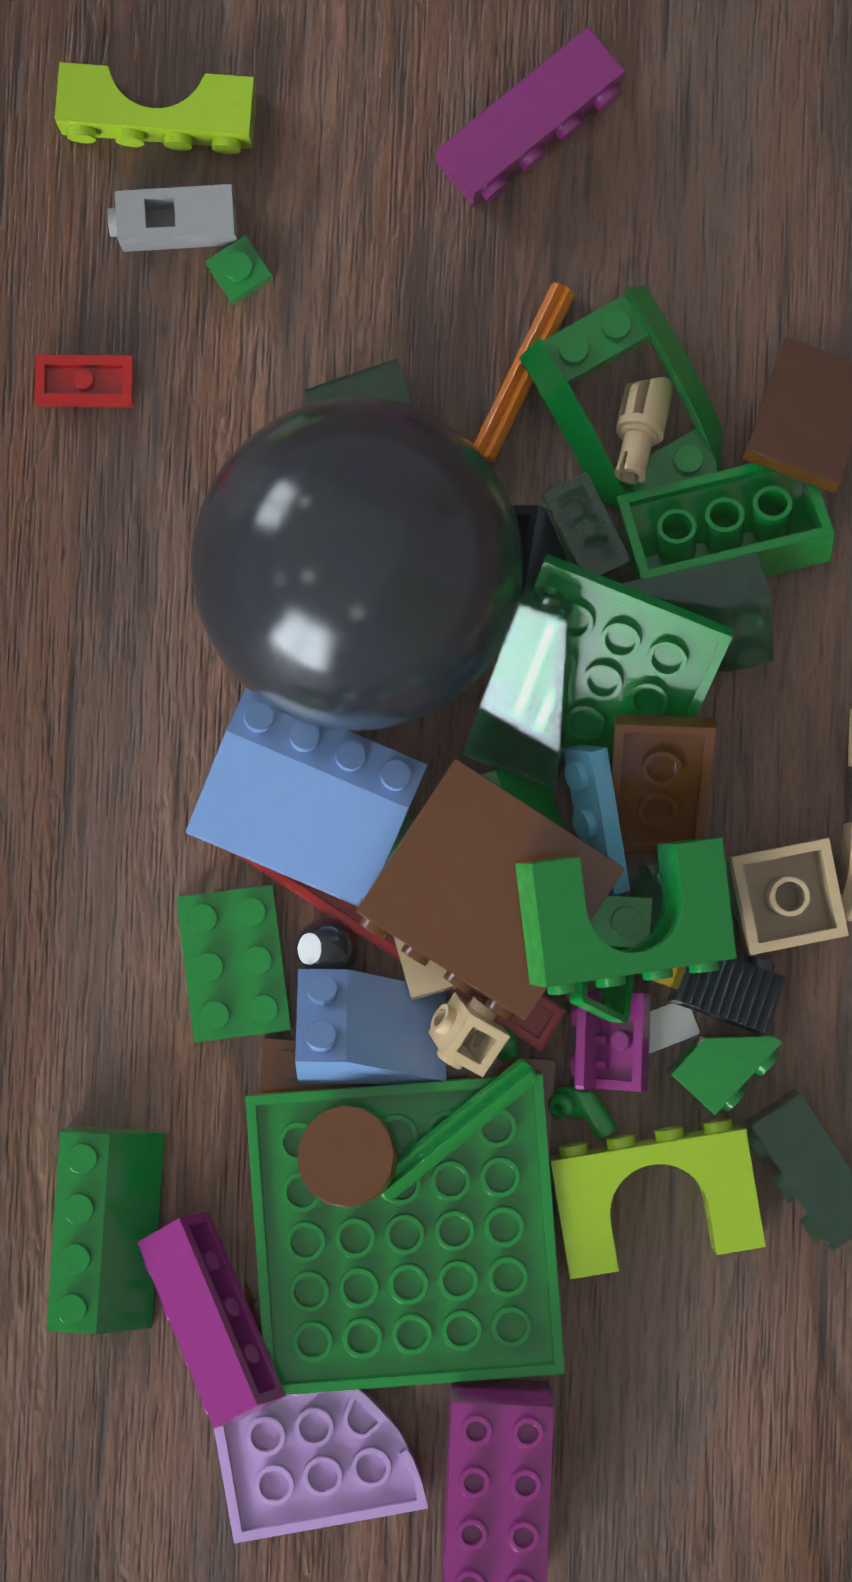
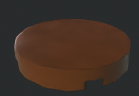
M340 1106L325 1110L311 1121L300 1139L297 1157L301 1178L310 1192L329 1205L348 1208L369 1203L372 1199H376L383 1194L396 1174L399 1155L396 1142L393 1141L392 1134L388 1130L389 1127L385 1121L367 1109L350 1106Z

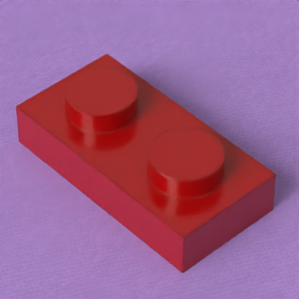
M35 354L34 403L37 406L134 408L135 359L131 355Z

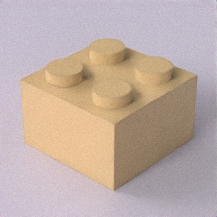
M829 838L725 857L743 953L754 955L849 936Z

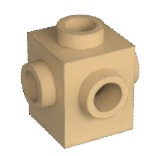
M454 992L448 1003L441 1005L435 1012L428 1034L438 1047L436 1055L453 1068L461 1070L462 1067H465L483 1077L510 1038V1035L496 1018L497 1013L485 1005L486 1000L474 995L470 1001Z

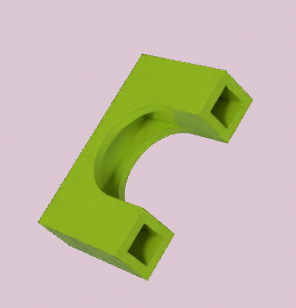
M720 1118L703 1122L704 1130L684 1133L683 1126H671L654 1130L655 1138L636 1141L635 1134H623L606 1138L607 1146L587 1149L586 1142H575L558 1146V1154L549 1155V1164L569 1278L576 1279L619 1272L610 1218L612 1199L617 1188L628 1175L642 1167L655 1164H665L680 1168L696 1180L704 1201L711 1248L717 1255L766 1247L746 1129L740 1124L733 1125L732 1118Z

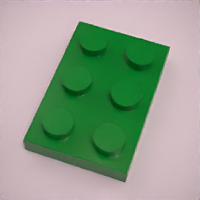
M274 885L176 897L194 1043L292 1030Z

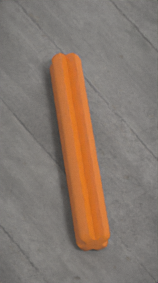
M556 282L551 284L473 444L488 462L495 461L533 384L532 378L526 368L522 366L519 357L539 337L545 340L558 332L573 302L574 291L563 284Z

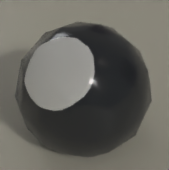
M331 918L318 919L307 925L299 935L296 945L297 959L303 969L350 970L355 964L358 954L357 939L351 928L343 922Z

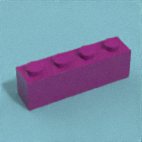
M585 28L437 148L438 166L472 207L476 206L483 199L487 203L492 202L508 188L510 183L507 180L521 168L525 173L532 170L547 155L545 149L558 138L562 142L569 140L583 127L584 121L582 119L595 108L599 112L604 111L622 94L620 88L624 78V69L590 28Z
M209 1211L180 1217L137 1242L144 1257L146 1269L153 1279L163 1304L164 1313L174 1330L182 1350L184 1362L189 1367L201 1396L202 1406L208 1414L213 1428L241 1420L285 1397L286 1393Z

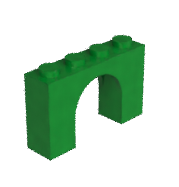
M696 838L656 844L663 899L660 918L654 930L644 941L625 950H616L600 939L592 928L586 909L580 857H557L515 863L529 984L546 987L548 995H561L578 992V983L595 980L597 988L625 985L626 975L642 973L643 980L666 979L673 977L672 968L689 966V973L712 972L720 969L719 961L737 959L723 838Z

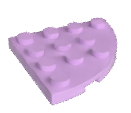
M365 1389L286 1395L241 1420L214 1428L234 1543L429 1508L423 1479L411 1449L388 1413Z

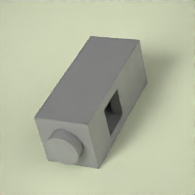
M232 184L115 191V207H108L107 210L110 237H117L123 252L229 246L238 240L236 197Z

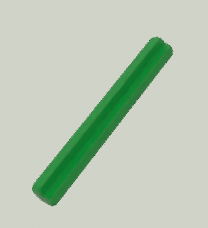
M518 1059L398 1157L396 1174L387 1190L380 1196L386 1201L395 1199L537 1083L539 1077L532 1066L525 1059Z

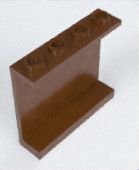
M453 757L443 772L444 776L365 897L361 898L357 904L356 912L363 916L359 924L382 939L390 933L405 943L401 951L424 966H427L428 962L432 960L447 970L443 978L461 991L469 993L473 987L489 997L485 1005L503 1018L511 1020L515 1014L525 1021L545 992L546 987L529 984L515 863L557 857H580L589 921L592 920L625 868L459 759Z

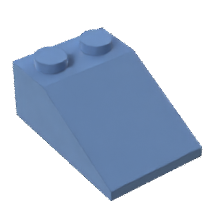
M298 969L295 1051L298 1084H402L446 1081V1063L436 1055L438 1047L428 1034L435 1012L441 1005L446 1004V991L411 1001L406 981L348 969Z

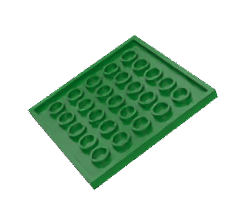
M537 1073L539 1077L537 1083L395 1199L386 1201L379 1196L376 1199H372L369 1203L353 1208L325 1203L310 1192L301 1178L297 1160L299 1144L311 1121L325 1110L340 1106L367 1109L385 1121L390 1129L393 1141L396 1142L398 1157H400L497 1076L448 1079L435 1082L247 1094L245 1096L262 1339L286 1395L565 1374L542 1073Z

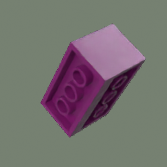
M491 1379L451 1382L442 1582H547L554 1404L548 1381Z

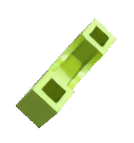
M59 62L55 122L62 135H67L69 140L78 143H94L96 138L115 139L116 143L128 147H141L145 141L162 142L166 148L172 150L187 151L191 150L193 145L212 146L213 151L222 154H238L241 152V149H253L257 89L254 77L205 73L199 86L184 101L170 107L150 108L136 104L125 97L115 85L108 66Z

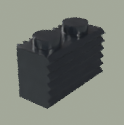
M748 956L746 962L739 959L719 961L720 969L712 972L689 973V966L677 968V974L674 977V983L668 995V1002L758 1035L768 1034L787 978L774 972L776 967L774 963L755 956Z

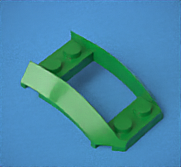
M646 285L628 287L625 290V294L549 338L542 340L539 337L519 357V361L526 368L538 388V393L568 443L596 500L599 499L618 509L617 496L721 471V423L685 350ZM649 341L675 386L695 429L650 454L646 470V480L641 484L638 481L637 484H628L615 477V471L570 385Z

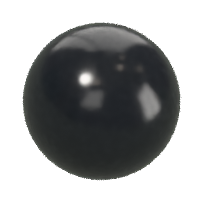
M347 397L315 402L289 411L256 431L226 460L213 479L201 505L194 530L191 574L195 603L208 638L221 660L239 682L276 710L305 723L329 729L363 731L390 728L413 722L450 703L481 677L495 659L512 627L518 609L523 584L521 532L509 494L497 473L484 455L468 439L446 422L418 408L378 398Z

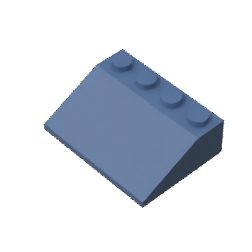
M246 688L220 744L187 826L186 833L357 906L386 865L423 780L428 764L348 730L329 729L305 723L276 710Z

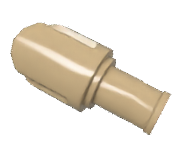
M657 377L651 380H641L625 384L616 424V433L623 442L618 465L615 468V477L624 483L637 484L638 481L641 484L646 480L651 447L663 440L674 388L671 380L666 377Z

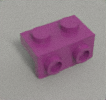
M587 990V997L600 1003L602 990ZM632 992L630 1018L628 1022L624 1023L604 1020L573 1004L572 1023L574 1028H576V1049L573 1050L571 1055L570 1070L575 1078L576 1090L648 1091L651 992Z

